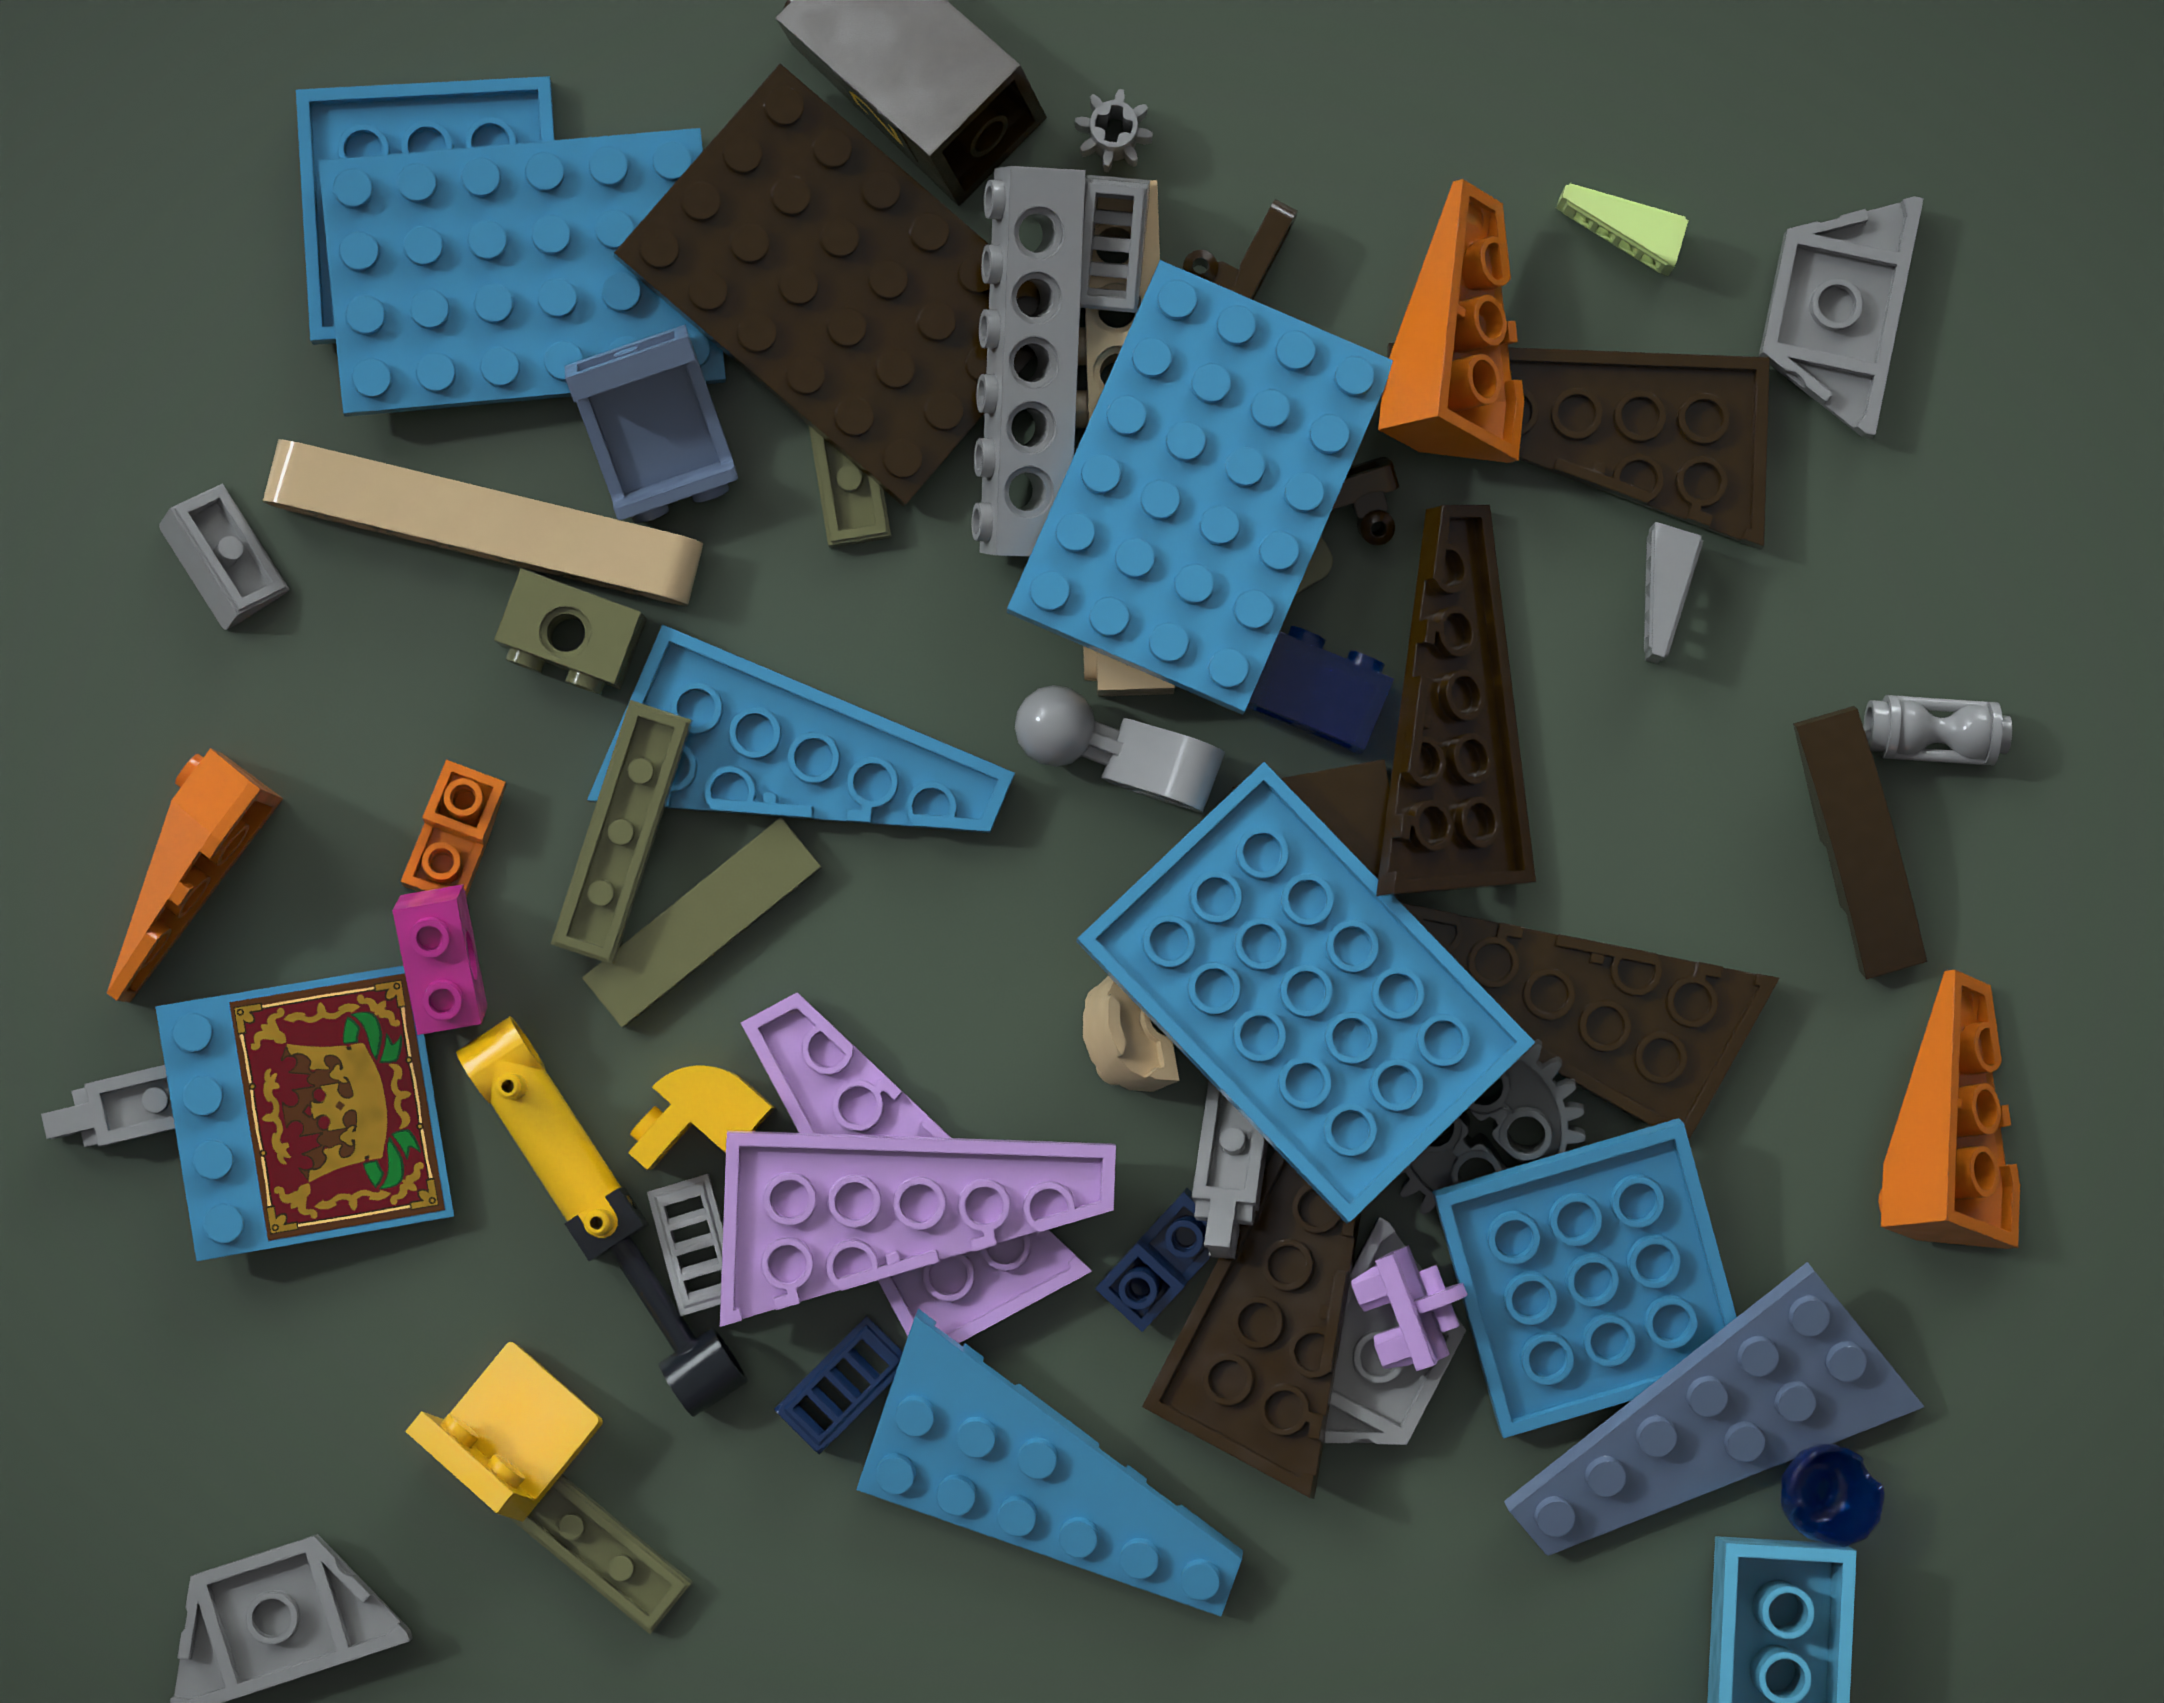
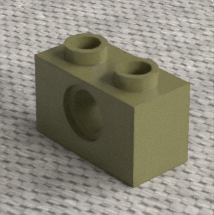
M521 568L494 641L501 647L509 649L505 660L538 673H542L545 663L567 670L569 672L565 682L601 695L605 685L621 690L647 618L640 611ZM574 619L581 621L585 628V637L582 644L577 649L569 652L557 650L553 644L555 628L565 620Z

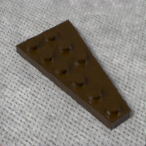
M1401 903L1534 1041L1537 1039L1542 1041V1049L1538 1058L1542 1064L1559 1056L1562 1059V1066L1557 1074L1566 1079H1575L1576 1085L1650 1127L1679 1118L1685 1125L1688 1140L1691 1138L1780 979L1779 977L1754 974L1724 968L1723 966L1694 962L1653 952L1542 932L1521 926L1497 923Z
M1275 1150L1264 1171L1259 1211H1255L1254 1224H1240L1235 1259H1218L1142 1407L1299 1493L1315 1499L1361 1212L1351 1222L1346 1224Z

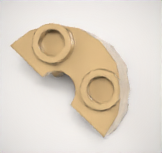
M1107 976L1087 994L1083 1012V1039L1091 1061L1096 1065L1100 1078L1110 1085H1120L1128 1090L1154 1092L1180 1081L1173 1042L1167 1036L1158 1033L1152 1026L1150 1018Z

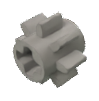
M1123 89L1117 91L1115 100L1103 103L1095 94L1091 95L1090 106L1093 111L1091 118H1075V129L1081 133L1090 134V138L1080 146V155L1087 157L1095 152L1103 158L1104 172L1110 171L1113 161L1124 158L1129 165L1135 167L1138 162L1137 153L1134 149L1136 143L1143 145L1152 144L1153 132L1145 128H1138V123L1144 120L1147 115L1148 107L1146 104H1142L1132 109L1125 103ZM1111 119L1122 121L1124 133L1119 134L1117 142L1105 140L1104 129L1108 128Z

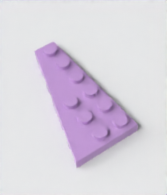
M795 993L741 1022L799 1133L951 1138L799 993ZM1045 1230L1000 1242L995 1246L975 1252L970 1251L946 1258L931 1265L880 1279L878 1282L907 1336L919 1308L936 1321L935 1326L957 1343H960L1092 1272V1270L1050 1230Z
M727 1131L720 1327L774 1309L779 1310L796 1305L801 1301L828 1293L847 1290L931 1265L946 1258L995 1246L997 1243L1037 1231L1039 1233L1113 1211L1116 1145L1112 1143Z

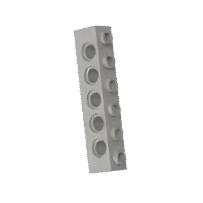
M1021 166L995 168L994 180H988L985 187L984 212L986 218L992 219L991 245L984 247L981 272L983 282L990 284L989 309H984L980 316L979 341L982 348H987L986 374L979 376L976 392L977 407L979 412L985 413L984 438L977 440L974 451L975 473L977 477H982L981 503H975L971 522L973 539L980 541L979 553L998 556L1030 557L1074 457L1086 170ZM1028 216L1035 218L1043 231L1042 242L1033 252L1023 246L1019 237L1020 225ZM1027 280L1037 287L1040 294L1039 307L1031 316L1025 315L1019 309L1016 300L1019 287ZM1024 345L1029 346L1035 352L1038 360L1035 374L1026 381L1018 376L1014 368L1015 355ZM1025 409L1034 419L1035 432L1030 441L1021 445L1013 437L1011 425L1015 415ZM1023 473L1031 481L1033 492L1028 504L1018 509L1010 500L1009 487L1012 480Z

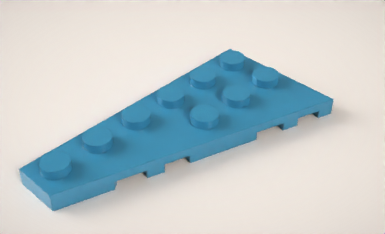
M663 624L630 699L693 720L665 808L991 833L1015 776V773ZM627 708L587 801L597 803Z
M918 1308L856 1490L1221 1617L1242 1561L1243 1550L1182 1504L1176 1506L1146 1483L1147 1478L1131 1466L1127 1465L1124 1467L1098 1448L1099 1443L1021 1384L1014 1385L983 1362L984 1357L966 1343L961 1346L935 1326L936 1321Z

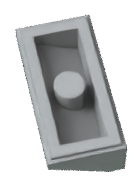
M223 483L171 507L159 523L162 534L224 630L239 624L289 591V587Z

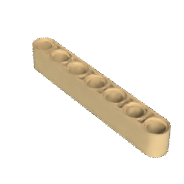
M278 439L263 498L264 503L287 511L682 606H688L703 548L702 542L682 535Z

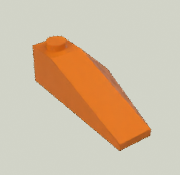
M1464 179L1453 181L1392 348L1389 359L1393 360L1382 393L1378 430L1418 452L1511 463L1519 461L1524 393L1522 380H1512L1508 344L1518 342L1516 321H1506L1502 286L1506 285L1511 279L1503 203Z
M210 748L204 757L200 754L194 755L176 778L175 784L180 789L171 800L107 990V994L116 1001L130 1003L283 800L281 796L223 753Z
M1958 970L1944 971L1883 1163V1181L1878 1199L1881 1212V1227L1917 1241L2002 1249L2018 1248L2020 1181L2017 1164L2006 1165L2001 1127L2011 1126L2008 1104L2000 1105L1994 1086L1993 1072L1999 1068L2002 1058L1991 985Z

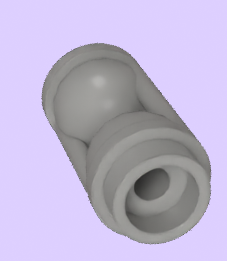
M1885 695L1882 701L1870 700L1864 715L1863 728L1870 750L1879 752L1880 757L1883 759L1994 766L1998 760L1999 753L2007 754L2011 746L2012 720L2010 716L2002 715L2001 706L1998 702ZM1928 711L1954 713L1948 717L1939 718L1933 716ZM1933 743H1942L1951 750L1927 749L1926 747Z

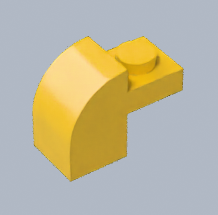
M705 1065L680 1068L665 1075L652 1086L671 1105L664 1113L657 1106H654L640 1120L630 1133L638 1142L628 1153L645 1169H654L693 1124L726 1153L727 1131H756L776 1107L748 1082L733 1072Z

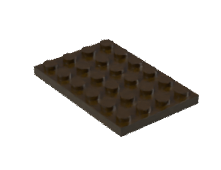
M780 63L614 252V258L861 471L878 483L883 490L903 507H905L985 414L978 410L976 392L979 376L986 374L987 348H982L980 345L979 322L982 311L989 309L990 284L983 282L981 263L984 247L990 244ZM1028 280L1017 291L1016 300L1019 309L1025 315L1031 316L1036 312L1040 304L1039 291ZM1027 345L1022 346L1015 355L1014 368L1017 374L1035 356V352Z

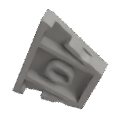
M1916 196L1903 199L1900 203L1869 211L1863 209L1843 214L1834 220L1822 223L1816 221L1789 228L1783 236L1759 357H1770V365L1864 438H1873L1877 430L1924 198Z
M1381 1217L1377 1218L1352 1267L1324 1438L1325 1443L1407 1445L1466 1332L1458 1318L1460 1326L1442 1332L1450 1355L1438 1360L1434 1366L1416 1371L1414 1364L1387 1369L1382 1367L1374 1346V1336L1399 1326L1391 1303L1364 1312L1358 1304L1351 1285V1280L1374 1267L1377 1259L1391 1251L1405 1247L1391 1224ZM1415 1260L1418 1271L1423 1270Z
M316 1534L190 1576L185 1606L188 1612L185 1629L181 1632L177 1656L180 1662L175 1693L170 1699V1703H223L409 1642L413 1639L409 1627Z

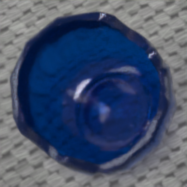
M1819 1443L1800 1451L1782 1474L1781 1507L1790 1524L1802 1536L1831 1545L1847 1547L1865 1540L1881 1521L1885 1499L1884 1486L1868 1472L1863 1463L1864 1458L1846 1447L1840 1448L1834 1444Z

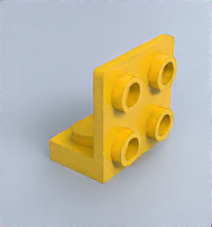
M509 1342L445 1419L421 1411L405 1432L494 1512L523 1522L602 1426L603 1420L518 1344Z

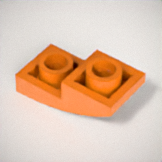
M445 761L422 817L424 821L423 828L401 879L404 887L421 892L464 884L467 898L491 834L507 785L506 782L452 761Z

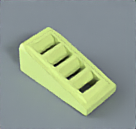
M1571 183L1564 187L1556 207L1564 215L1656 272L1669 276L1676 265L1689 221L1686 220L1685 216Z

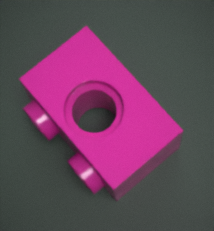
M464 884L400 895L392 911L417 1035L481 1024L488 1006Z

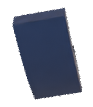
M1188 1188L1179 1195L1095 1288L1141 1332L1146 1329L1185 1287L1196 1272L1210 1259L1208 1256L1209 1250L1204 1247L1207 1221L1196 1220L1195 1203L1192 1199V1192Z

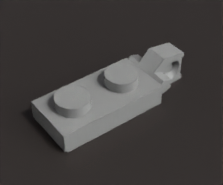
M165 1065L84 1084L85 1088L72 1091L75 1106L41 1114L46 1139H57L81 1133L84 1147L94 1145L103 1147L175 1130Z
M1210 1081L1208 1082L1192 1199L1195 1203L1196 1220L1207 1221L1204 1247L1209 1250L1208 1256L1235 1259L1240 1224L1253 1225L1255 1211H1259L1268 1141Z

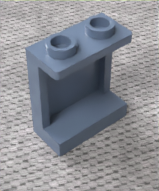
M686 325L565 366L567 385L573 401L578 405L611 495L617 520L632 517L634 523H642L656 519L669 511L668 504L690 496H692L694 502L714 499L728 492V483L738 479L733 456Z

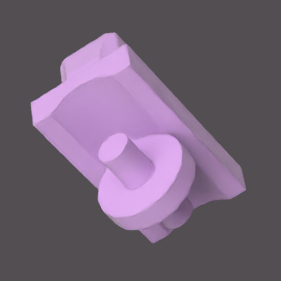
M1408 1245L1391 1251L1375 1261L1376 1265L1351 1280V1285L1358 1304L1364 1312L1391 1303L1399 1326L1374 1336V1346L1382 1367L1387 1369L1414 1364L1416 1371L1434 1366L1438 1360L1450 1355L1442 1332L1460 1326L1451 1303L1466 1297L1468 1294L1464 1283H1458L1445 1288L1437 1265L1418 1271Z

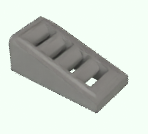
M1087 175L1085 177L1080 308L1137 313L1150 193L1149 180ZM1098 197L1134 200L1133 212L1097 209ZM1095 224L1132 226L1131 238L1094 235ZM1093 250L1129 253V263L1118 264L1092 261ZM1090 275L1127 279L1126 291L1090 288Z
M1657 522L1650 527L1646 541L1644 622L1645 661L1654 664L1662 662L1669 654L1704 541L1701 540V535Z
M705 1174L648 1191L649 1203L680 1316L720 1305L721 1283L691 1292L688 1284L689 1279L721 1270L722 1274L723 1219L710 1175ZM701 1196L704 1208L669 1218L666 1209L667 1205ZM707 1220L710 1233L676 1243L673 1230ZM714 1245L717 1258L683 1267L680 1255Z

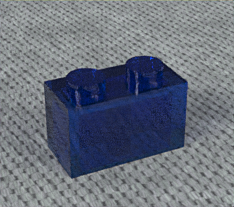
M1291 626L1288 634L1279 631L1247 708L1361 755L1367 746L1394 681V678L1382 674L1385 664L1368 655L1352 650L1349 651L1347 659L1323 649L1326 643L1324 638L1296 626Z

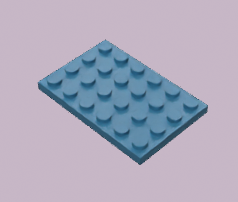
M694 128L318 160L344 416L571 397L565 379L566 365L682 325H686L706 384L725 383L723 351L614 258V252L703 152L701 129Z
M1160 260L1006 613L1243 715L1386 386L1393 360Z
M1263 762L1077 938L1076 942L1341 1219L1348 1224L1510 1068L1535 1041L1394 895L1376 896L1378 879L1279 776Z

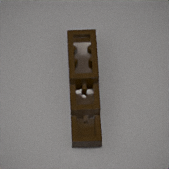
M1855 706L1793 723L1819 839L1827 848L1839 905L1847 914L1859 971L1867 980L1927 962L1899 845L1858 709Z

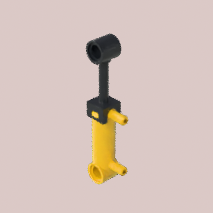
M509 1016L457 1050L458 1059L469 1078L486 1101L492 1105L567 1221L564 1223L587 1260H596L608 1251L611 1253L675 1353L661 1361L659 1367L672 1391L692 1417H695L748 1382L734 1354L714 1328L696 1338L684 1318L680 1316L677 1307L631 1238V1236L649 1225L626 1188L621 1187L546 1072L537 1051L517 1022Z

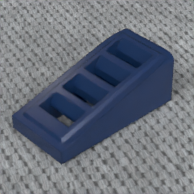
M866 1316L774 1410L820 1455L894 1380L903 1351ZM861 1339L889 1365L881 1374L853 1348ZM843 1357L871 1384L863 1393L835 1366ZM824 1376L852 1403L844 1412L816 1385ZM806 1395L833 1421L826 1430L798 1404Z

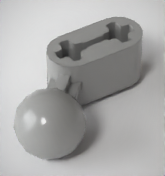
M1052 685L1037 689L1025 698L1016 715L1015 731L1018 743L1027 756L1038 763L1058 767L1071 764L1082 756L1105 765L1101 778L1111 784L1200 813L1204 812L1225 755V751L1206 742L1128 718H1123L1119 730L1097 722L1094 719L1092 708L1085 698L1068 687Z

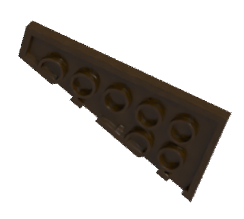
M1388 343L1387 358L1390 357L1394 343ZM1508 347L1512 380H1522L1524 393L1519 460L1759 550L1764 547L1770 357Z
M1490 504L1441 505L1426 509L1376 896L1512 886L1536 882Z

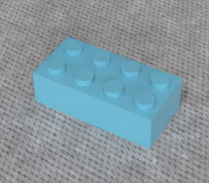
M1715 1536L1707 1703H1850L1856 1550L1842 1543Z

